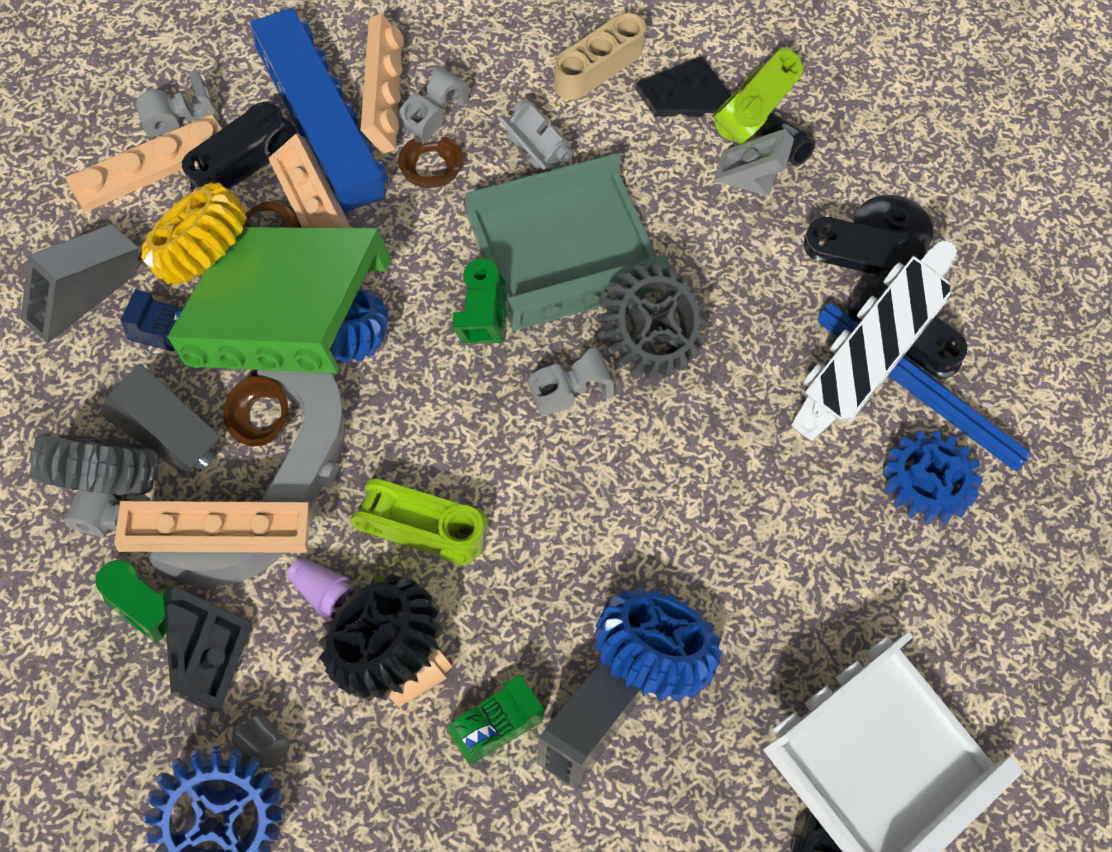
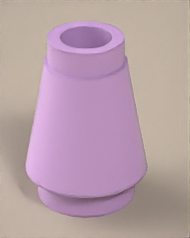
M304 557L296 560L287 573V579L293 583L322 617L329 616L333 619L335 613L332 607L342 606L346 601L345 593L351 595L356 593L348 577L309 561Z

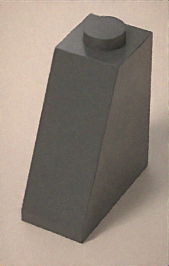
M110 224L28 255L20 319L48 344L134 276L139 248Z
M141 363L108 394L99 413L141 445L154 450L159 458L184 476L193 467L200 473L218 454L212 447L221 436Z
M601 662L539 737L537 764L576 791L637 704L641 695V690L635 686L625 688L626 681L622 677L610 676L611 666L604 665Z

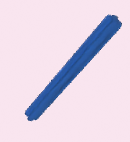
M834 303L826 305L817 319L819 324L837 337L845 329L852 333L860 324ZM905 356L902 357L888 375L1012 470L1018 471L1030 458L1031 452L1029 449Z

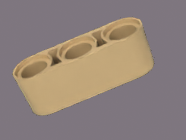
M633 13L617 15L556 57L554 69V90L557 95L568 100L579 99L636 61L642 55L646 24L642 17Z

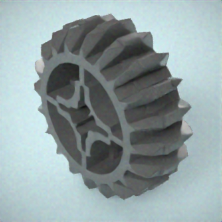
M659 263L649 265L648 270L644 265L640 264L633 267L632 274L628 271L620 273L618 275L619 283L611 282L606 287L611 297H602L598 302L607 312L598 314L595 320L599 323H605L607 329L600 331L597 337L599 339L609 338L612 343L605 348L604 353L610 355L618 352L619 356L616 359L618 367L626 366L630 362L629 369L631 375H639L644 370V374L648 379L656 378L658 373L663 377L672 376L674 368L678 371L686 369L688 367L687 358L692 360L700 355L695 345L705 344L708 340L699 332V329L709 327L711 323L706 319L700 318V312L707 310L709 305L706 303L697 304L695 300L700 295L702 289L694 288L688 290L687 286L690 282V276L684 275L676 280V268L668 267L662 272ZM639 288H651L665 295L652 303L646 298L639 299L634 293ZM675 309H677L679 315L680 327L676 324L674 319ZM657 312L655 314L656 318L653 321L656 328L650 329V324L653 320L650 314ZM625 314L632 322L630 335L625 324ZM655 339L660 343L666 342L671 346V349L663 355H655L642 350L641 347Z
M46 433L35 437L34 448L31 449L29 463H31L30 475L38 482L55 485L56 487L103 494L135 496L137 494H146L153 490L154 479H157L158 465H156L158 454L149 447L131 444L130 442L83 435Z

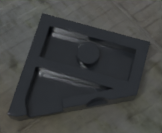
M702 56L636 83L637 93L654 117H673L678 114L688 117H703L704 113H715L731 97V94Z
M174 585L165 589L163 594L170 692L174 696L209 711H219L222 708L253 622Z

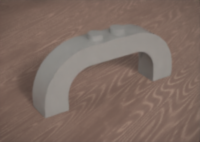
M257 370L258 376H264L276 381L281 386L287 400L295 404L305 415L304 424L261 502H308L310 507V525L319 508L317 497L323 486L327 488L332 486L339 470V463L336 461L341 453L344 442L345 420L337 383L331 373ZM151 552L149 559L159 575L183 584L213 587L234 584L251 578L275 563L284 553Z

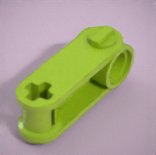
M789 49L777 51L766 64L757 67L738 90L718 108L712 117L715 119L717 131L723 138L729 141H736L740 145L748 140L766 122L767 116L803 73L802 62L796 53Z
M370 479L367 481L364 488L367 494L360 510L353 513L350 519L351 525L359 531L439 556L440 559L462 566L464 564H471L483 551L485 544L484 531L488 524V519L484 515L483 510L380 479ZM458 530H467L472 533L465 539H456L451 536Z

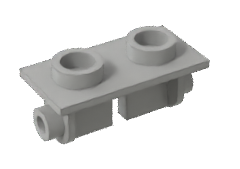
M522 99L515 104V113L511 118L498 116V120L507 129V137L516 145L523 147L531 155L529 161L541 172L551 171L556 167L562 166L560 163H565L572 157L571 144L553 125H549L544 133H541L549 120L533 102H527Z

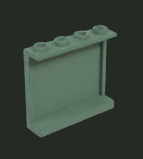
M619 153L597 156L589 161L570 166H559L551 171L532 176H521L513 181L494 186H482L475 191L466 193V215L483 258L490 259L496 264L499 273L507 283L506 316L512 331L601 307L598 303L600 298L605 296L611 297L606 289L607 285L611 282L619 283L618 275L624 271L632 274L633 267L642 264L648 270L649 265L659 263L662 272L666 268L671 267L666 254L656 255L619 174L621 160ZM639 288L634 295L640 296L658 290Z

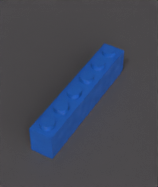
M294 8L250 21L254 45L299 134L307 139L343 212L346 213L384 199V184L388 183L385 167L381 160L374 161L371 155L373 149L370 140L363 132H359L356 125L358 122L355 111L350 102L344 104L341 98L343 97L342 89L336 75L329 76L327 72L328 64L321 47L315 49L313 46V34L306 20L301 22Z

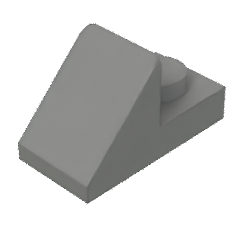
M786 129L723 150L714 181L769 196L776 173L786 168L794 138Z

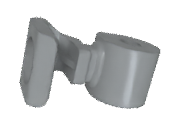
M439 65L433 66L432 77L427 86V94L422 96L415 92L405 101L398 113L399 125L421 140L427 141L442 126L444 120L443 110L447 107L446 96L462 106L468 103L467 83Z
M191 71L189 73V78L196 94L193 102L185 100L181 92L175 94V97L171 99L162 90L146 91L137 98L136 109L144 132L148 136L153 137L180 128L178 121L181 117H185L190 122L212 114L216 119L214 105L198 71Z
M589 348L583 357L572 365L571 371L567 372L563 370L560 364H554L537 370L528 378L527 382L538 411L542 415L569 409L574 404V394L586 392V383L588 381L598 382L605 399L614 396V382L598 348Z
M78 490L64 522L73 530L104 538L109 529H113L116 532L119 502L112 494ZM138 494L133 501L151 500L146 495Z

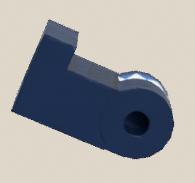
M135 289L120 321L129 341L173 352L176 350L167 336L184 307H177L153 300L151 293Z

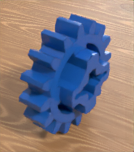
M920 430L916 432L912 441L904 436L901 438L897 448H892L887 458L889 463L886 464L882 475L889 479L884 489L886 493L898 494L893 503L895 507H900L904 504L910 507L907 517L912 519L917 512L924 514L925 524H930L934 516L938 515L940 520L946 524L950 521L953 513L961 518L969 506H972L979 495L977 490L983 482V478L974 474L978 470L980 463L979 461L967 460V456L971 451L968 446L960 450L955 447L957 437L952 436L945 442L941 440L940 432L935 430L931 438L926 439ZM913 458V465H911L909 470L905 471V463ZM955 483H959L958 493L952 496L953 486Z

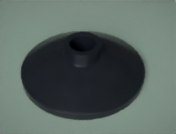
M880 195L873 197L859 207L854 218V223L894 232L919 235L928 240V247L933 238V224L929 215L920 205L902 196ZM891 218L900 219L902 222H895Z

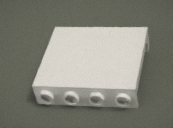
M907 632L895 642H892L888 635L865 653L870 659L866 665L862 666L857 660L835 678L840 683V686L832 692L826 685L804 703L810 711L802 718L795 711L775 726L772 731L778 738L763 749L842 852H942L1024 772L1012 756L993 764L903 654L900 648L913 638L910 632Z

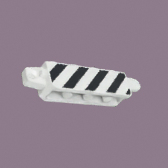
M948 240L937 241V244L933 245V249H930L921 261L913 256L906 266L900 262L896 264L883 282L889 286L879 300L874 296L869 298L857 314V317L862 320L852 333L846 329L842 332L830 348L835 353L833 358L825 367L818 363L803 382V384L809 387L805 392L806 401L792 423V427L798 433L813 441L834 421L837 423H848L855 418L947 302V298L951 293L949 282L944 277L948 273L949 268H952V264L955 262L954 258L957 257L956 253L958 250L955 249L956 246L948 242Z

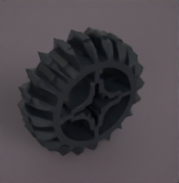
M391 573L386 579L375 575L370 585L359 582L357 592L353 595L345 593L346 601L342 606L332 607L335 613L333 620L323 624L328 634L318 641L324 650L319 658L326 667L325 672L329 675L330 680L336 683L348 695L352 694L369 702L375 697L386 701L391 691L403 694L407 681L419 683L417 673L422 667H431L428 657L431 653L440 650L435 639L444 633L439 623L442 615L432 595L414 580H410L407 577L402 578ZM398 612H404V615L398 616ZM360 657H363V663H359Z

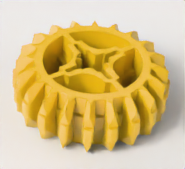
M208 183L203 187H196L192 193L185 194L180 201L174 203L167 212L163 213V217L154 223L153 230L147 234L146 241L142 245L141 258L145 261L150 271L168 285H179L184 281H192L196 275H203L204 271L211 265L215 266V262L221 256H225L227 249L235 244V238L242 233V226L247 219L245 216L246 209L240 204L241 201L220 183Z

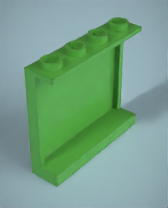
M243 227L242 233L235 238V244L227 249L225 256H221L215 262V266L211 265L205 270L167 336L185 366L194 368L208 367L232 370L250 369L271 372L293 371L337 374L339 367L330 352V347L367 272L386 271L392 260L378 228Z

